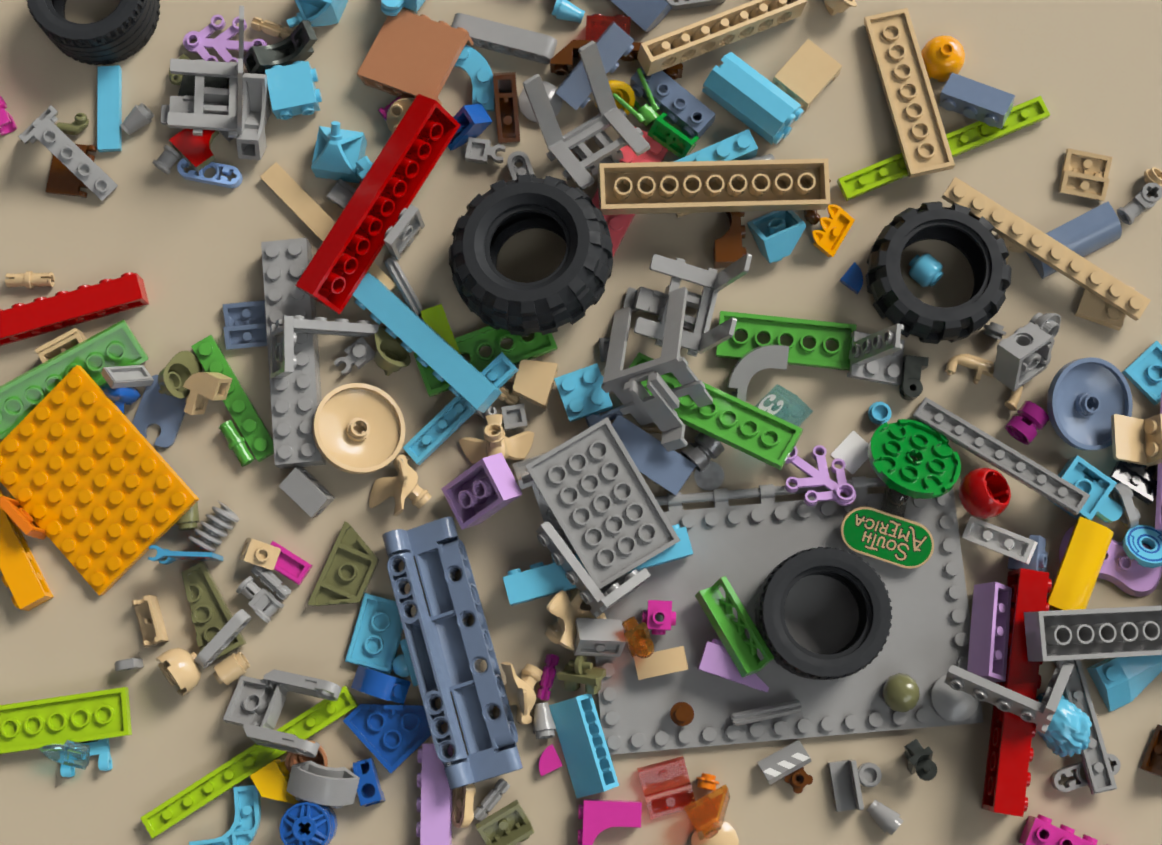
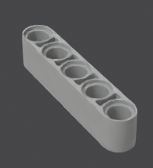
M462 13L455 14L451 26L456 29L461 27L467 30L474 43L473 46L543 64H550V59L553 58L557 46V40L552 36Z

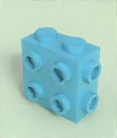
M296 61L286 66L275 65L271 69L265 70L272 111L277 119L288 120L296 115H312L315 111H320L319 102H322L320 89H316L315 82L319 81L316 68L312 69L309 61Z

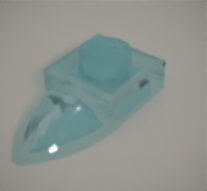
M67 740L65 744H50L40 748V751L45 756L60 764L83 770L89 765V745Z

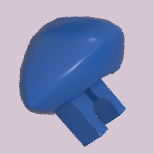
M108 383L101 387L104 394L123 414L124 404L132 405L141 397L140 392L135 387L111 389Z

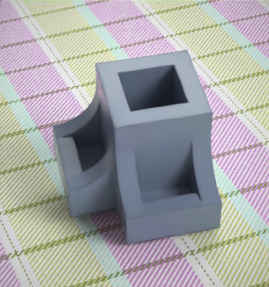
M1030 535L1029 539L1038 542L1029 565L1009 557L1008 569L1024 568L1043 572L1047 571L1048 552L1045 551L1046 539L1040 535Z

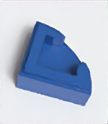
M854 262L840 279V282L855 294H858L863 285V274L859 266Z

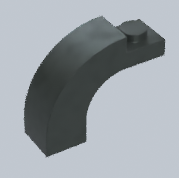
M302 20L291 35L283 41L268 46H252L245 54L243 61L248 73L266 74L265 70L271 69L275 65L286 66L296 61L308 59L314 53L312 46L318 39L310 21Z

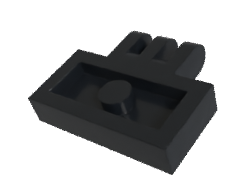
M1120 460L1116 463L1109 478L1117 482V484L1123 483L1128 485L1133 495L1148 505L1154 501L1157 495V480L1152 478L1157 466H1149L1146 470V465L1127 463Z

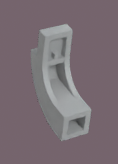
M764 345L742 356L733 367L728 379L727 386L736 388V392H732L731 395L746 402L749 381L757 372L767 368L787 370L789 346Z

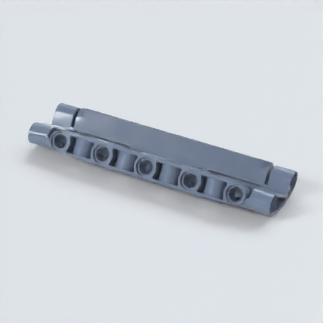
M444 517L410 530L397 529L384 533L382 537L387 556L389 557L387 570L436 754L445 767L444 770L450 790L522 769L523 766L516 744L518 742V733L467 551L463 542L458 537L453 517ZM414 557H415V559H416V563H417V566H418L419 574H420V577H421L422 585H423V588H424V592H425V596H426V599H427V603H428V607H429L431 616H429V613H428V609H427V605H426V602H425V598H424L423 590H422V587H421L420 579H419V576H418L417 568H416V565H415ZM403 560L404 568L400 572L398 566L399 563ZM460 569L462 575L460 580L456 581L455 573ZM407 583H409L410 585V591L408 594H406L404 590L405 585ZM413 606L416 607V614L414 617L411 616L410 612ZM472 614L474 623L472 626H469L467 619ZM482 660H485L487 663V668L484 672L480 669ZM450 692H452V695H453L454 703H455V706H456L457 714H458V717H459L460 725H461V728H462L463 736H464V739H465V743H466V747H467V750H468V754H469V755H467V753H466L465 745H464V742H463L462 734H461V731H460L459 723H458V720H457V716H456V712H455V708H454V705H453V701H452V697H451ZM437 698H440L441 700V707L439 710L435 706V701ZM495 706L500 710V715L497 719L493 715ZM443 721L448 725L446 733L441 729ZM450 744L454 748V755L452 757L448 754Z

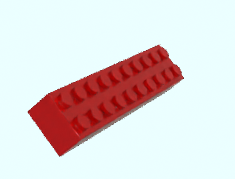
M421 94L416 96L295 285L320 304L338 314H341L385 245L384 235L389 227L395 226L401 211L404 208L408 209L460 127V124L436 100Z
M1019 568L1009 571L1006 586L1012 588L1006 681L996 682V684L1039 702L1036 699L1037 689L1041 686L1042 679L1039 674V666L1042 665L1043 661H1028L1024 612L1049 611V603L1046 601L1047 593L1051 591L1052 580L1049 579V572ZM993 705L981 809L1023 817L1024 812L1028 809V798L1025 796L1026 787H1029L1031 782V773L1028 772L1029 762H1032L1034 750L1031 748V740L1036 734V724L1026 722L1020 716L1011 712L1001 711L995 705Z

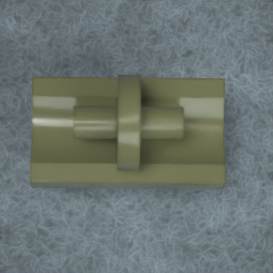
M577 655L575 660H569V663L565 665L562 672L559 671L557 673V680L564 681L565 690L567 691L578 690L580 683L585 684V692L587 694L595 695L601 689V680L606 676V669L593 667L592 662H587L586 656Z

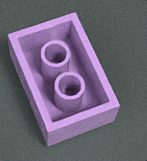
M502 453L482 458L441 488L462 530L481 524L522 495Z

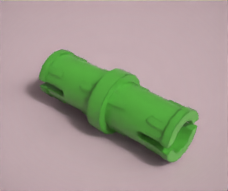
M232 420L221 424L219 429L229 443L228 448L233 450L241 466L243 467L253 462L255 458L247 448L245 438L240 436Z

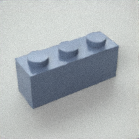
M952 73L941 91L939 106L948 111L965 115L967 118L976 119L989 126L1002 129L1013 108L1015 95Z

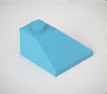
M793 210L773 211L747 222L761 254L769 263L778 262L790 255L806 228L805 222Z

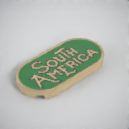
M856 507L849 511L841 522L840 531L842 539L851 550L903 568L912 569L924 565L931 558L934 551L932 534L924 525L873 507Z

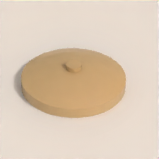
M350 383L335 388L323 398L313 417L312 432L317 449L332 466L351 474H370L386 467L400 452L405 439V421L399 406L386 392L369 384Z

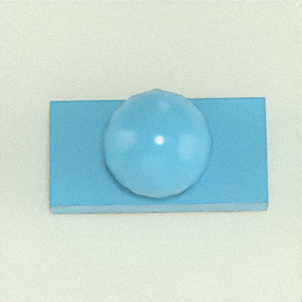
M404 639L399 641L403 654L398 655L392 663L393 671L400 677L410 676L413 687L418 686L407 641Z

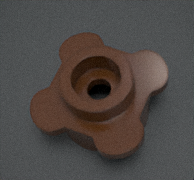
M801 767L785 776L784 781L793 787L795 793L799 794L802 793L806 785L812 784L813 777L804 771V767ZM799 776L801 778L800 781H797L796 777Z

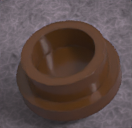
M678 702L671 708L670 717L676 725L686 726L692 722L694 710L690 704Z

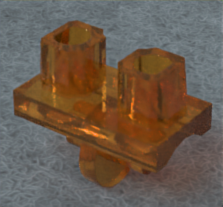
M634 616L624 621L622 627L626 631L624 637L631 656L637 655L640 658L650 657L654 652V644L646 623L642 622L639 624Z

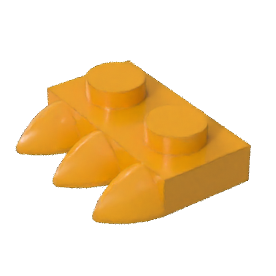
M831 204L827 207L830 215L829 218H819L822 230L812 231L813 245L827 257L835 255L855 221L841 207Z

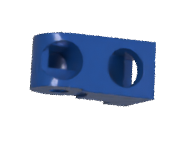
M373 758L354 762V774L360 778L357 788L360 806L367 807L386 801Z

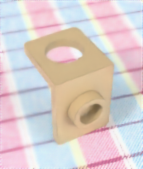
M247 538L239 560L273 570L281 549L252 538Z

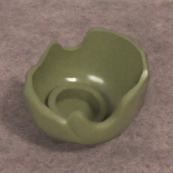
M898 673L887 679L883 688V697L886 705L893 711L903 713L912 710L916 706L920 697V691L916 681L911 676Z

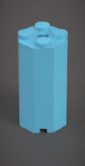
M730 52L724 55L721 59L723 64L720 66L716 65L703 84L702 92L771 145L773 143L777 145L782 138L785 139L792 130L790 125L793 121H797L803 114L804 110L801 109V104L734 53Z

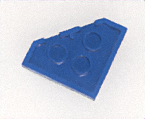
M360 704L343 720L390 774L431 736L424 705Z

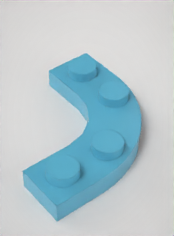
M465 45L454 67L461 68L471 78L473 86L472 105L482 104L486 111H495L492 70L486 59L478 51Z
M256 786L233 787L235 816L229 831L218 838L190 841L189 845H250L258 831L261 820L260 793Z

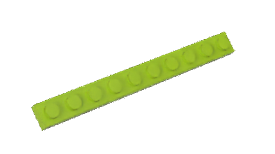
M1038 96L1014 106L1002 129L978 121L946 134L952 157L1049 118L1050 113L1042 97ZM900 153L841 177L837 180V183L845 200L848 201L909 175L903 155Z
M344 686L337 701L324 699L276 731L293 734L299 739L307 740L359 705L348 687ZM255 743L142 816L141 820L151 838H155L287 752Z

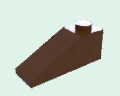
M516 72L494 73L493 82L498 143L520 142Z

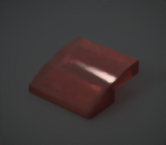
M683 756L637 768L650 819L697 807Z

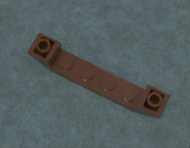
M572 40L550 59L551 73L557 75H567L573 70V57L581 59L578 49L594 40ZM633 42L634 48L626 57L622 55L620 59L626 62L638 60V52L643 42ZM679 63L662 71L673 80L682 78L683 64Z

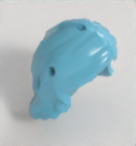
M1040 693L1036 697V699H1038L1040 703L1044 698L1045 693ZM1062 695L1046 733L1037 732L1053 753L1060 757H1065L1066 755L1072 757L1075 753L1079 755L1082 750L1088 748L1092 722L1085 712H1082L1081 709L1077 708L1075 704Z

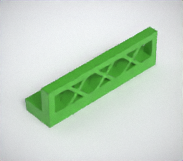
M726 576L721 577L712 587L700 590L695 595L742 678L759 672L774 659V656ZM721 586L726 592V598H724L721 592L719 591V588ZM733 607L738 613V619L733 614ZM745 628L750 633V639L745 635ZM757 648L762 653L764 657L763 660H760V658L758 657Z

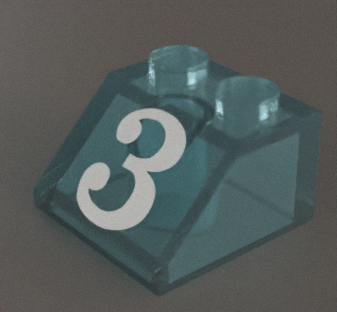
M778 384L755 405V407L798 427L813 413V410L797 395Z

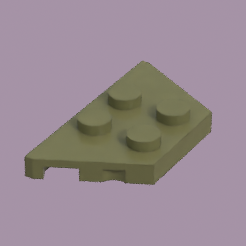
M344 522L308 602L310 606L361 603L379 559L348 522Z

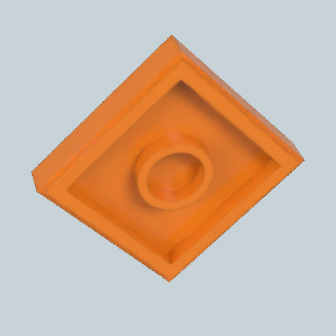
M6 496L0 497V507L27 536L42 540L47 537L46 531L36 524L18 500Z

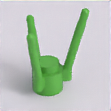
M637 68L639 78L651 106L646 103L641 107L635 100L634 106L637 109L636 111L616 93L613 94V97L634 115L640 123L647 127L659 117L656 111L660 108L655 103L641 68Z

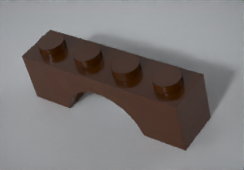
M725 212L730 221V228L724 236L714 241V268H727L747 254L746 247H742V239H745L746 229L745 225H741V217H744L745 212Z

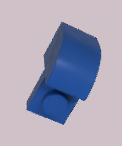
M358 665L351 688L380 699L404 705L411 682Z

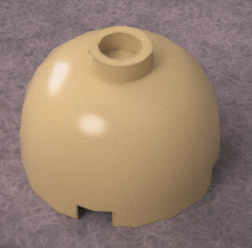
M173 648L158 656L156 661L161 662L158 666L171 686L177 684L180 689L176 692L184 696L197 686L201 678L199 664L195 661L197 656L195 652L190 654L185 649Z

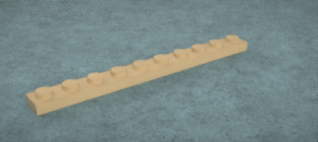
M957 177L952 180L941 198L950 204L955 203L970 208L969 215L977 220L983 216L995 227L993 231L1135 321L1140 319L1151 300Z

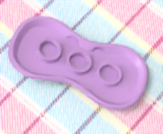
M1074 526L1067 530L1061 541L1059 550L1060 563ZM1112 539L1098 578L1113 583L1128 595L1143 597L1151 594L1158 586L1162 575V566L1149 568L1139 565L1138 561L1134 558L1131 560L1126 555L1122 542ZM1142 543L1146 549L1152 550L1149 545Z

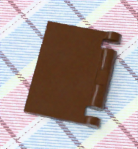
M76 144L94 162L95 156L87 153L88 151L96 152L97 147L94 145ZM53 155L45 192L87 198L88 193L80 191V187L88 189V187Z

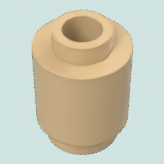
M241 652L233 653L214 666L215 672L213 675L219 684L224 683L228 686L244 675L250 664Z

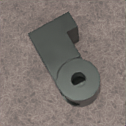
M905 355L903 357L902 380L899 392L905 400H914L922 393L921 370L928 367L929 357Z

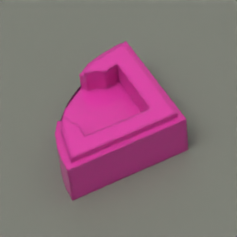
M553 744L549 745L540 757L539 771L541 776L563 766Z

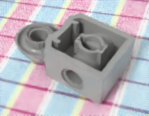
M1037 313L1032 317L1029 324L1023 328H1018L1007 339H1002L997 345L993 377L1012 391H1015L1044 371L1051 361L1054 337L1059 332L1061 316L1056 313H1046L1044 315Z

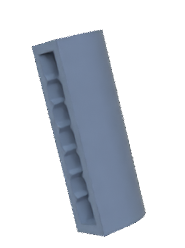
M611 0L646 32L655 28L672 9L665 0Z
M1109 201L1046 234L1080 256L1085 257L1120 239L1122 228L1117 214ZM1026 252L1042 279L1057 272Z
M619 414L612 423V426L640 473L676 496L694 471L696 464L674 450L668 452L661 444V441Z

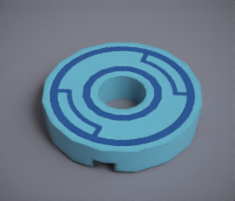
M1137 525L1130 528L1122 540L1126 555L1131 560L1134 558L1143 567H1161L1162 532L1148 525ZM1142 543L1148 544L1152 550L1146 549Z

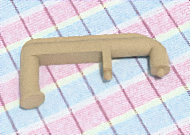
M960 354L949 359L945 372L949 376L955 374L957 365L976 370L973 383L978 384L982 374L993 377L995 366L992 361L970 354ZM1024 385L1015 391H1011L1008 401L1004 403L1008 409L1012 411L1017 410Z

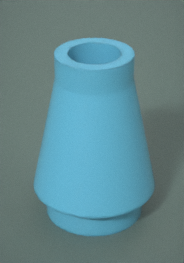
M556 0L551 15L556 16V19L581 24L585 11L568 0Z

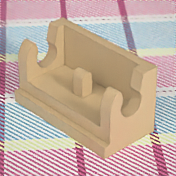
M75 327L36 348L35 351L41 362L44 363L85 341L86 337L83 332Z
M146 595L143 596L144 599L131 601L132 606L135 608L143 639L142 644L145 648L169 641L157 596Z

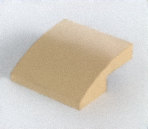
M1066 149L1059 193L1105 201L1110 181L1108 175L1113 157Z

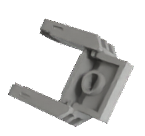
M275 669L265 674L262 680L241 676L223 720L226 723L243 726L247 737L251 738L257 745L307 757H316L320 747L318 742L314 744L310 741L299 739L296 735L273 730L286 701V694L290 691L337 701L342 688L330 681Z

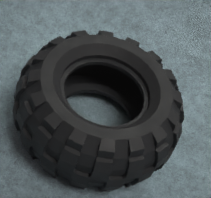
M535 174L518 175L516 180L505 182L503 179L490 185L491 189L483 195L478 194L467 205V213L465 216L461 215L458 218L452 232L453 244L449 247V265L452 271V280L463 302L471 312L481 318L482 322L496 330H500V328L507 330L511 335L528 336L534 332L546 335L558 332V327L569 322L573 325L586 315L585 312L590 306L598 303L605 292L606 281L611 277L613 245L607 222L601 210L595 207L591 198L581 189L569 187L566 181L551 176H546L545 179L536 178ZM533 228L546 229L558 234L566 242V253L560 266L551 275L542 280L530 283L516 282L504 277L496 268L497 257L504 243L510 237L523 230Z

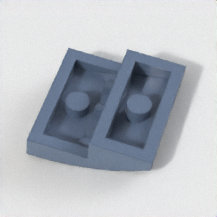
M265 300L222 304L225 321L223 329L226 350L267 346Z

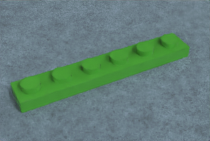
M209 335L192 345V349L206 372H218L232 378L226 400H223L257 461L260 462L274 454V444L270 433L214 337Z

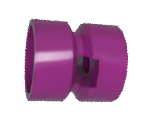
M1025 401L1017 411L1018 416H1013L1005 425V429L1017 441L1029 445L1038 435L1037 430H1042L1050 419L1041 407L1033 402Z

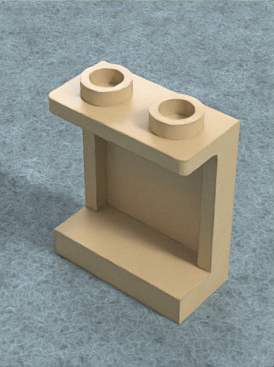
M808 39L774 76L772 83L801 104V109L806 112L813 100L831 80L834 81L839 76L842 65Z

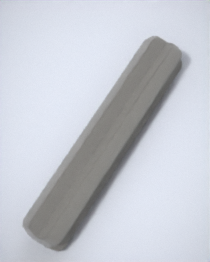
M395 257L386 259L384 264L408 307L419 317L422 316L420 311L424 309Z
M796 699L732 713L731 719L734 726L799 713L802 711L800 700Z

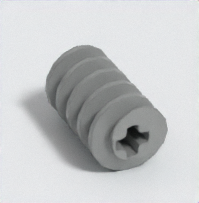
M218 501L221 506L220 508L212 507L215 513L214 516L206 514L209 522H200L203 530L194 529L197 538L188 537L204 551L215 552L216 548L213 543L220 545L222 541L219 536L227 537L228 535L224 528L232 530L234 527L230 521H239L237 514L220 501Z

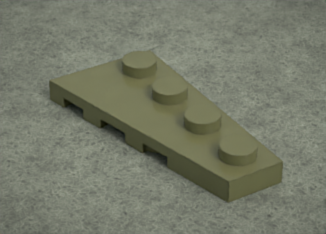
M203 561L181 572L187 600L190 603L191 618L195 626L196 640L200 652L233 617L209 569ZM241 632L214 661L247 644Z

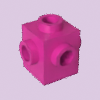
M648 600L647 610H643L642 624H647L646 630H651L652 635H666V631H670L671 626H676V612L672 611V601ZM656 614H661L663 616L662 622L656 621Z

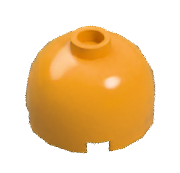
M941 35L934 37L925 44L921 51L929 79L932 77L937 79L938 82L948 81L952 73L959 74L964 65L965 52L963 46L951 36Z

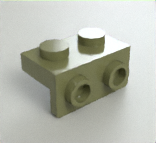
M518 800L513 801L475 824L487 845H515L527 840L534 833L531 821Z

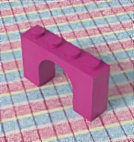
M584 799V805H579L578 819H583V829H578V844L593 845L598 834L610 827L641 828L642 802Z

